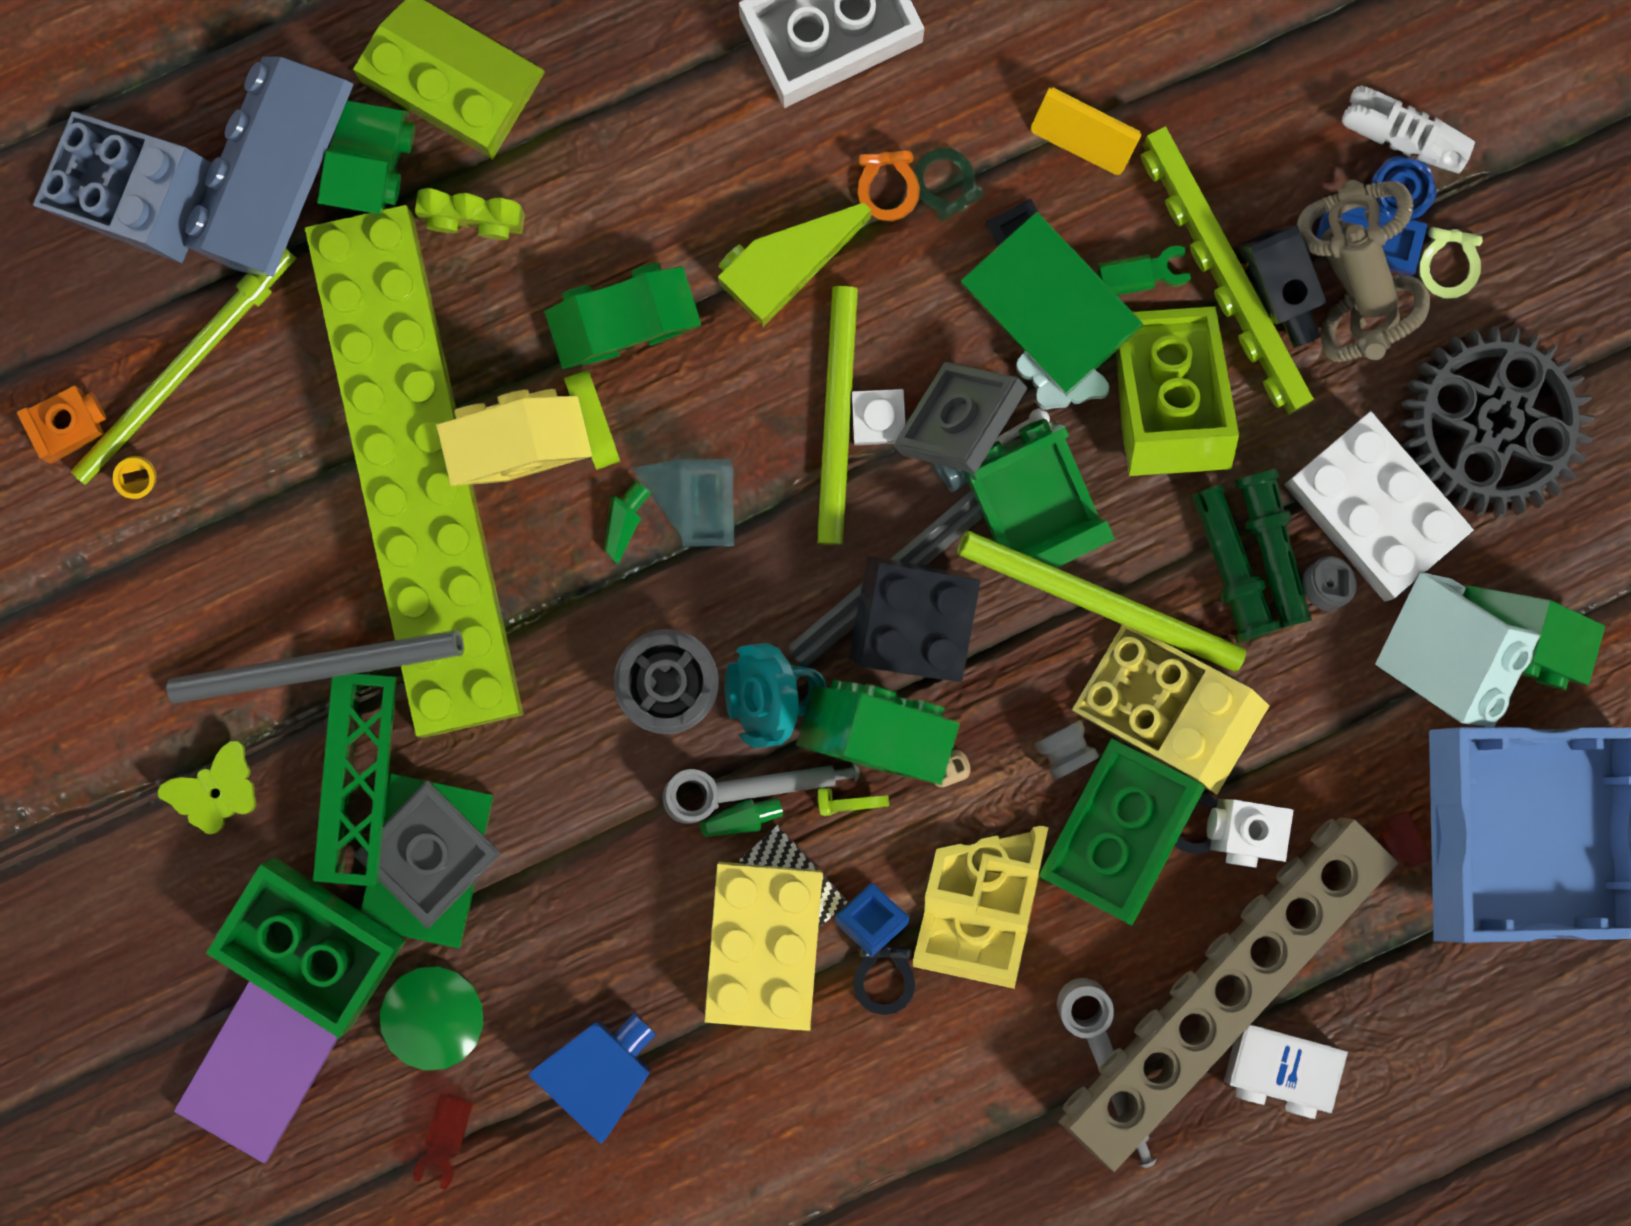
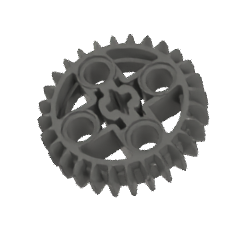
M1492 326L1487 331L1486 341H1483L1478 329H1472L1467 334L1468 346H1465L1458 336H1454L1448 340L1451 355L1441 347H1437L1431 352L1437 367L1427 362H1422L1417 367V371L1426 379L1425 382L1415 379L1408 382L1407 389L1417 394L1418 398L1407 399L1401 403L1402 409L1414 412V418L1402 421L1399 427L1403 430L1414 431L1415 437L1402 444V448H1418L1420 456L1414 459L1415 463L1419 467L1427 466L1429 472L1426 475L1432 482L1438 480L1442 484L1439 490L1445 497L1452 492L1457 494L1454 503L1456 510L1462 509L1469 500L1474 501L1473 515L1475 516L1483 515L1488 504H1492L1494 517L1501 518L1506 514L1507 503H1510L1515 515H1521L1526 511L1525 498H1528L1534 508H1539L1546 503L1542 492L1543 489L1552 497H1556L1563 491L1556 480L1557 478L1565 482H1571L1577 477V474L1568 466V463L1578 465L1584 463L1587 459V456L1575 448L1576 445H1586L1593 440V436L1579 432L1580 426L1594 421V415L1579 414V407L1590 401L1592 396H1575L1573 389L1584 380V377L1580 375L1567 379L1564 372L1572 364V359L1568 358L1555 364L1551 359L1557 350V345L1553 344L1544 351L1539 352L1536 350L1540 337L1538 334H1533L1524 344L1519 343V328L1511 329L1505 340H1501L1499 327ZM1485 358H1497L1484 386L1463 376L1452 374L1470 362ZM1509 363L1520 364L1527 371L1528 382L1525 388L1515 387L1508 381L1506 369ZM1544 380L1551 388L1557 400L1561 420L1532 408ZM1447 388L1457 393L1461 403L1458 413L1451 414L1441 409L1437 399L1440 389ZM1495 393L1494 398L1475 408L1477 401H1483ZM1501 408L1500 423L1507 427L1492 436L1493 422L1486 417ZM1470 415L1469 423L1463 421L1464 418ZM1524 422L1530 424L1529 426H1527V427H1525V428L1523 429V427H1524ZM1432 423L1461 436L1449 464L1444 460L1436 445ZM1536 431H1545L1553 438L1555 448L1551 456H1543L1534 448L1533 437ZM1517 437L1516 444H1510L1498 451L1500 446ZM1468 456L1478 457L1485 463L1487 475L1483 482H1475L1468 478L1465 473L1464 465ZM1510 458L1528 467L1541 470L1535 476L1522 483L1506 487H1496Z

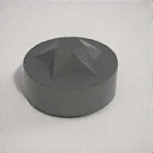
M1326 556L1307 567L1302 578V586L1306 597L1315 607L1321 610H1336L1350 602L1356 593L1357 582L1353 570L1345 561L1334 556Z

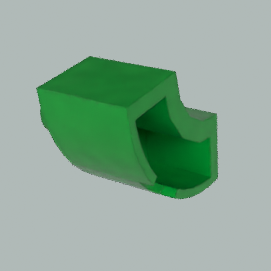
M346 101L330 147L325 152L318 197L319 204L381 214L387 204L396 205L401 182V175L397 174L402 152L411 153L415 137V123L408 122L409 111Z
M652 263L632 270L631 279L606 288L592 291L591 285H584L563 292L561 294L563 302L544 311L562 370L620 356L619 350L649 341L650 346L701 326L702 324L684 267L662 270L660 263Z

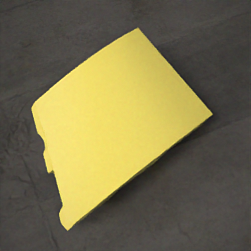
M1037 826L1033 827L1028 833L1001 839L997 835L980 839L972 845L956 844L936 849L925 895V910L914 953L913 967L1015 989L1048 827Z

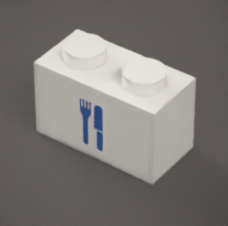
M1250 1024L1233 1044L1223 1082L1236 1087L1234 1097L1265 1105L1266 1097L1271 1096L1287 1101L1285 1111L1315 1119L1317 1110L1332 1113L1348 1052Z

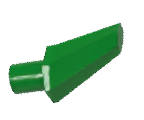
M636 480L620 499L611 495L609 501L604 552L617 565L638 523L642 520L636 512L651 495V492Z
M777 797L754 803L750 798L702 821L699 826L702 835L705 837L757 832L761 830V823L782 817L783 810Z

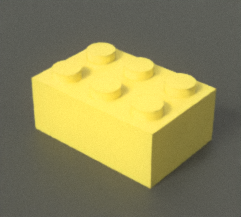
M718 862L705 1011L706 1023L810 1031L823 870Z

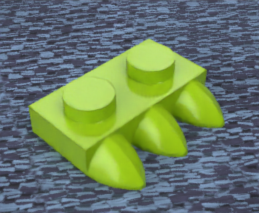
M430 188L420 189L417 194L415 213L420 221L427 222V229L442 233H457L458 226L477 228L479 236L495 240H508L509 233L522 234L525 213L521 205L515 201L505 198H492L486 201L483 198L468 193L450 196Z

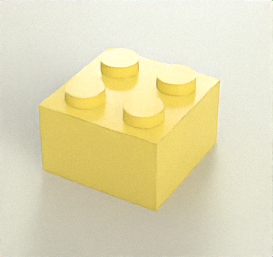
M548 389L529 394L528 390L507 393L497 397L499 404L486 407L485 403L461 407L454 410L456 419L436 425L451 486L507 482L592 457L578 396L557 397L556 389Z

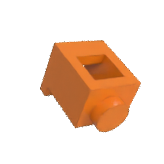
M75 385L29 409L24 408L17 412L39 458L50 464L101 439L105 434L100 422L106 420V416L98 399L93 392L85 395L84 391ZM64 411H68L71 415L70 425L65 429H58L55 425L56 416Z

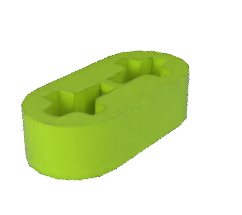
M589 370L565 377L564 380L569 395L578 396L592 460L596 470L621 462Z

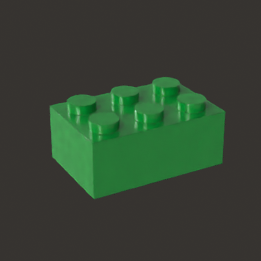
M833 680L831 688L813 686L796 746L889 774L942 785L960 723L942 718L945 710L944 707L916 699L913 701L902 697L895 698V692L865 684L864 686L853 682L845 683Z
M273 857L260 864L206 954L337 1038H341L354 1026L406 940L278 858Z

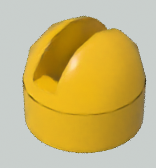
M130 456L123 459L113 472L114 487L126 498H142L153 489L156 483L154 466L150 461L140 456ZM146 469L149 477L138 478L126 483L123 478L125 473Z

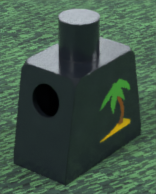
M1298 226L1276 227L1233 246L1232 249L1272 323H1283L1292 347L1296 348L1320 338L1322 335L1311 310L1326 302ZM1286 283L1291 288V296L1287 302L1282 295V290Z

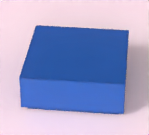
M871 883L835 915V924L873 957L909 924V916L875 884Z

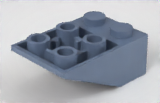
M72 111L33 206L144 251L183 263L188 248L184 247L188 234L185 233L186 222L192 210L197 205L201 206L208 186L205 185V177L212 163L186 147Z

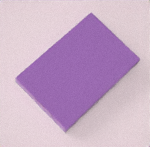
M249 981L174 1112L265 1164L268 1162L338 1038Z

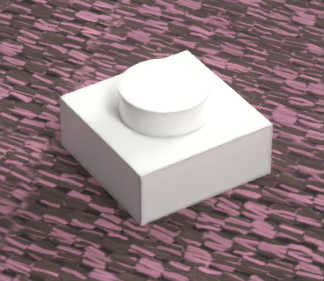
M904 389L852 392L854 445L895 443L905 427Z

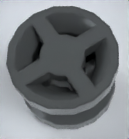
M1081 720L1035 743L1038 752L1046 755L1050 761L1049 773L1054 781L1099 758L1096 749L1088 746L1083 737L1085 728Z

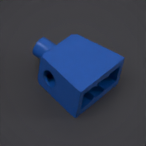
M633 1013L614 1034L598 1020L543 1061L528 1076L602 1144L651 1072V1069L637 1055L657 1033L636 1013Z

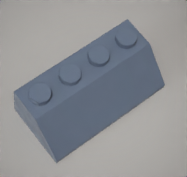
M262 57L260 62L255 63L245 81V90L248 93L240 110H236L227 123L225 138L228 141L220 158L218 157L212 162L207 171L205 185L208 186L201 206L197 205L187 219L185 233L188 234L184 247L236 271L274 277L354 84L283 57Z

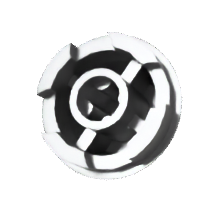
M670 629L655 630L635 639L620 656L614 674L615 695L625 715L639 727L660 734L682 732L699 723L711 710L719 685L717 667L708 649L693 636Z

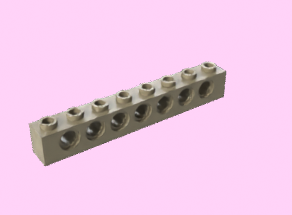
M1339 817L1336 821L1330 819L1321 825L1311 838V842L1314 845L1301 859L1294 857L1281 868L1276 875V880L1279 883L1266 897L1264 895L1257 896L1245 907L1241 913V918L1244 921L1231 935L1228 933L1222 934L1209 946L1205 953V956L1209 959L1195 974L1192 971L1184 974L1170 990L1173 998L1161 1011H1151L1138 1023L1134 1030L1137 1037L1123 1051L1121 1048L1116 1049L1102 1062L1099 1067L1101 1075L1088 1090L1082 1087L1066 1101L1063 1106V1110L1066 1113L1058 1123L1103 1166L1113 1172L1121 1166L1398 864L1355 819ZM1333 860L1338 866L1339 877L1333 886L1327 888L1322 882L1321 872L1325 864ZM1299 898L1304 906V915L1298 924L1291 926L1286 918V909L1290 902ZM1264 936L1269 944V954L1263 962L1255 964L1250 954L1251 946L1255 940ZM1230 975L1234 982L1233 994L1228 1000L1219 1002L1215 995V986L1220 978ZM1194 1013L1199 1021L1198 1032L1190 1040L1184 1041L1179 1033L1180 1023L1184 1017ZM1160 1052L1164 1060L1163 1069L1157 1077L1147 1079L1143 1070L1144 1062L1151 1054ZM1125 1091L1128 1097L1126 1111L1118 1117L1111 1118L1107 1109L1109 1099L1115 1093Z

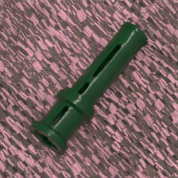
M1279 468L1236 479L1234 484L1236 488L1242 490L1249 520L1245 522L1246 529L1250 530V534L1256 535L1271 595L1275 603L1278 621L1281 628L1312 621V617L1306 603L1297 563L1289 540L1290 537L1286 525L1291 524L1289 519H1292L1290 511L1284 510L1276 481L1280 477Z
M1222 485L1201 491L1202 494L1196 493L1192 495L1191 500L1194 502L1225 587L1220 590V599L1223 604H1228L1238 630L1235 640L1237 645L1275 633L1281 630L1279 621L1272 620L1262 592L1266 585L1264 580L1260 579V576L1254 577L1224 496V489Z

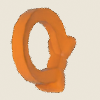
M901 150L891 153L885 151L880 154H863L859 156V164L865 168L859 180L858 196L860 204L865 203L871 209L873 217L882 221H895L904 218L913 211L919 200L920 186L917 176L908 165L912 163L914 158L911 151ZM883 165H894L905 178L908 187L904 202L891 210H883L876 207L871 201L869 194L870 184L878 173L879 168Z

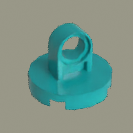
M770 643L740 646L736 650L740 654L738 661L728 663L725 674L724 692L730 719H740L745 732L738 735L744 743L752 748L782 745L792 735L797 722V716L805 715L813 686L826 687L825 679L815 669L790 666L780 649ZM804 676L808 681L809 691L806 698L798 704L796 680Z

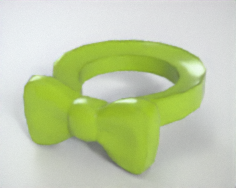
M820 788L818 789V806L820 815L831 816L839 811L889 807V796L833 800L832 789Z

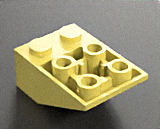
M1122 625L1072 711L1152 759L1200 782L1205 786V789L1217 795L1265 715L1269 705L1248 686L1156 638Z

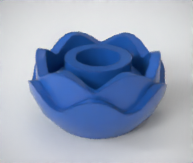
M1396 156L1387 160L1374 174L1372 184L1397 181L1407 187L1413 201V212L1410 220L1423 215L1435 201L1437 188L1430 168L1422 161ZM1395 197L1375 198L1381 212L1388 217L1391 214L1395 216L1398 207Z

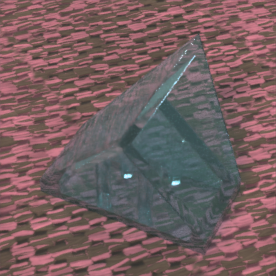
M684 459L632 467V470L645 488L651 492L655 502L681 536L683 546H734L733 459Z

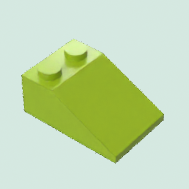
M1216 307L1133 312L1142 321L1143 327L1115 351L1122 436L1129 476L1232 469L1239 432Z

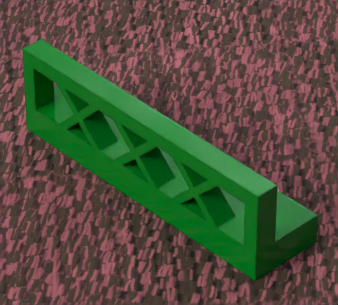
M365 674L332 677L313 881L378 887L397 687L396 677ZM361 685L383 687L382 709L365 722L358 714ZM380 720V731L378 738V736L373 732L371 727L374 726ZM366 733L378 748L377 761L360 774L354 767L356 740ZM376 772L373 790L366 779ZM361 785L373 800L372 814L358 826H355L349 819L351 792ZM371 824L368 842L361 832ZM354 838L368 852L366 875L344 873L346 844Z

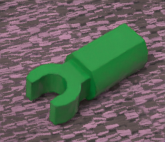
M1182 246L1167 248L1161 253L1159 258L1151 259L1149 254L1097 264L1098 276L1117 296L1155 289V283L1162 282L1169 287H1181L1191 279L1190 273L1174 275L1167 267L1170 259L1180 258L1185 255V247Z

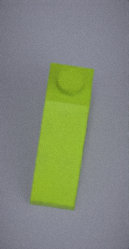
M861 203L756 239L746 249L739 244L725 256L718 266L723 271L718 276L719 285L750 316L764 327L871 219V209L865 203Z

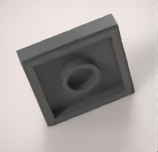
M944 362L893 446L903 456L976 473L1027 390V387L1018 377Z
M427 780L384 823L379 881L428 929L503 853ZM361 846L353 856L367 868L368 852Z

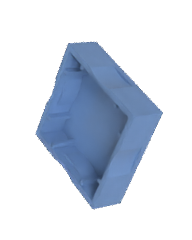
M1450 728L1429 730L1434 941L1468 943L1533 941L1536 939H1631V728Z

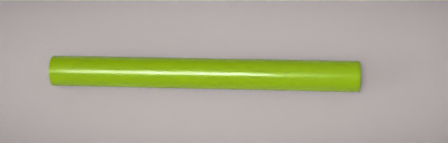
M851 286L832 287L817 543L824 545H843L858 288Z

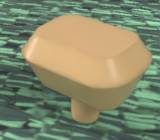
M953 750L951 752L942 785L935 784L936 786L946 787L968 778L970 764L962 751Z

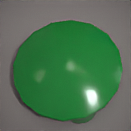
M442 967L417 968L401 976L386 992L380 1010L381 1033L389 1050L404 1064L424 1071L446 1069L463 1061L477 1045L483 1028L482 1003L475 986L470 981L465 980L459 973Z

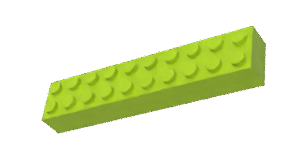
M403 205L385 209L381 214L367 213L305 227L395 640L459 630L464 641V653L462 656L401 666L416 736L425 738L523 716L524 713L473 484L451 486L436 426L437 424L456 419L454 412L456 406L414 216L408 206Z

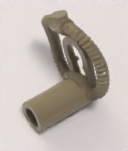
M1349 180L1343 184L1342 189L1338 190V195L1328 196L1307 206L1300 214L1297 226L1306 249L1317 256L1333 255L1335 258L1341 257L1361 315L1371 318L1380 317L1396 308L1399 303V296L1382 245H1385L1387 239H1392L1393 236H1397L1398 233L1402 232L1406 228V224L1409 223L1413 212L1411 194L1402 183L1397 181L1378 182L1377 184H1368L1365 187L1364 183ZM1395 197L1398 206L1397 212L1393 219L1381 228L1380 207L1375 198ZM1356 207L1367 208L1368 210H1365L1364 214L1368 222V228L1355 224L1345 230L1346 234H1344L1342 229L1345 226L1342 218H1340L1343 213ZM1329 212L1328 221L1333 238H1331V241H1322L1314 236L1312 224L1316 218Z
M1343 222L1345 228L1342 229L1343 233L1346 234L1345 230L1354 224L1350 222ZM1331 228L1322 234L1320 238L1322 241H1331V238H1333ZM1325 255V258L1347 292L1344 294V300H1339L1338 303L1334 304V307L1330 308V312L1326 313L1321 326V345L1326 357L1331 361H1350L1363 355L1371 360L1381 359L1384 357L1386 349L1390 348L1395 340L1399 341L1400 337L1404 338L1423 324L1430 307V298L1426 286L1412 276L1396 275L1395 277L1392 276L1396 290L1408 291L1414 297L1415 302L1412 313L1399 322L1400 312L1397 305L1394 310L1387 314L1388 317L1381 326L1370 331L1362 330V327H1365L1367 322L1358 310L1341 257L1335 258L1333 255ZM1351 310L1350 331L1358 342L1338 346L1335 337L1338 323Z

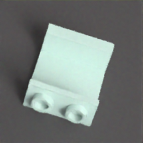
M1420 572L1375 665L1461 723L1494 728L1498 719L1505 713L1508 707L1509 697L1521 673L1527 668L1532 659V651L1540 634L1533 630L1505 624L1463 597L1462 595L1466 587L1455 580Z

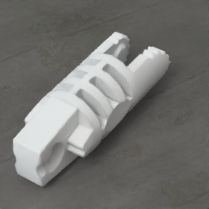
M1362 85L1360 87L1357 86L1353 90L1350 99L1352 107L1349 106L1342 117L1344 126L1382 145L1385 141L1389 142V148L1395 151L1397 149L1403 151L1402 154L1408 157L1413 153L1417 155L1416 160L1455 173H1460L1464 169L1475 145L1474 140L1447 125L1443 120L1435 118L1433 121L1429 120V114L1423 111L1419 113L1416 111V108L1410 105L1407 109L1401 107V101Z

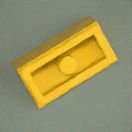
M1053 87L1048 89L1031 126L1033 134L1114 175H1121L1142 135L1139 130Z

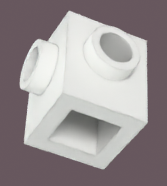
M1218 799L1217 808L1211 810L1207 822V836L1209 839H1212L1210 850L1226 852V863L1257 868L1258 858L1286 862L1293 809L1239 800Z

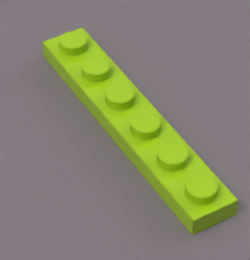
M1166 126L1146 137L1143 144L1145 152L1141 154L1142 163L1150 178L1154 182L1161 179L1170 197L1165 199V204L1176 225L1180 227L1185 224L1192 236L1194 243L1190 244L1189 247L1197 265L1203 272L1211 271L1219 288L1214 290V294L1222 311L1227 317L1234 315L1244 333L1238 337L1245 354L1252 363L1259 360L1268 377L1263 381V385L1270 400L1277 408L1284 406L1286 412L1290 415L1307 406L1314 399Z

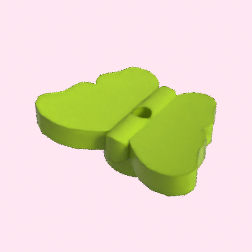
M232 741L223 746L216 754L211 769H203L198 772L197 779L183 777L170 779L161 784L157 791L158 797L161 800L171 804L179 814L188 815L189 823L200 828L206 834L219 833L224 828L226 818L231 817L234 813H251L256 807L254 783L248 779L250 769L245 760V747L239 741ZM215 788L220 791L218 798L212 796V791Z

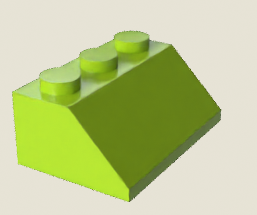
M405 0L379 25L353 68L362 84L492 160L545 73L543 69L425 0Z

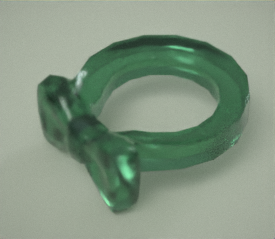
M937 148L927 152L915 167L914 173L920 186L919 198L925 205L938 210L936 217L941 223L957 212L964 211L970 204L980 200L985 195L984 189L980 185L975 187L974 171L970 161L962 153L951 148ZM949 160L961 168L964 175L962 197L954 202H949L946 199L931 194L926 189L924 173L933 162Z

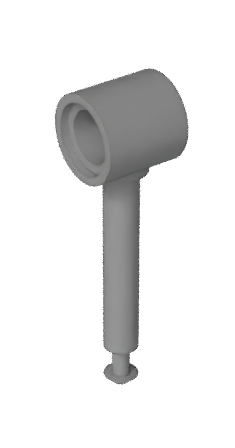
M852 763V768L834 770L833 766L830 765L715 783V779L705 772L688 769L679 772L669 780L664 788L662 800L667 814L672 819L683 824H694L708 817L714 809H718V803L835 786V780L854 778L856 783L860 777L859 767ZM690 782L702 789L704 802L699 810L687 811L679 806L676 792L681 784Z
M1077 978L1069 981L1060 990L1057 997V1010L1065 1027L1072 1034L1087 1039L1099 1068L1102 1062L1114 1051L1106 1033L1114 1016L1113 1004L1104 988L1098 982L1088 978ZM1082 996H1092L1099 1002L1096 1014L1087 1020L1076 1019L1071 1014L1073 1003ZM1125 1091L1117 1092L1111 1096L1118 1116L1122 1115L1128 1107V1097ZM1149 1135L1137 1147L1142 1160L1138 1165L1144 1168L1153 1166L1157 1160V1157L1151 1156L1146 1141L1150 1139Z

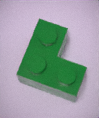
M1464 585L1466 589L1462 596L1507 625L1533 630L1540 634L1532 651V659L1521 675L1534 677L1537 683L1566 690L1568 682L1589 686L1605 625L1551 600Z

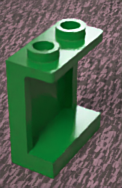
M1047 419L1032 422L1018 431L1020 438L1003 446L1000 441L994 442L976 473L963 471L996 543L1057 568L1115 540L1108 521L1099 517L1066 442L1065 438L1069 437V434L1064 425L1054 421L1048 423Z

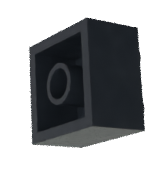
M867 556L849 658L864 668L962 683L981 579L965 571Z

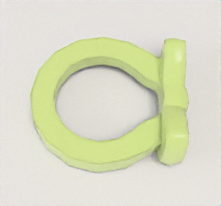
M1430 227L1428 236L1433 239L1423 250L1418 262L1420 279L1432 294L1443 298L1460 297L1468 293L1477 284L1481 274V260L1475 246L1482 244V236L1464 233L1457 229L1447 230ZM1446 242H1458L1462 245V249L1469 261V272L1459 285L1454 287L1440 286L1432 279L1430 274L1431 259L1444 247Z

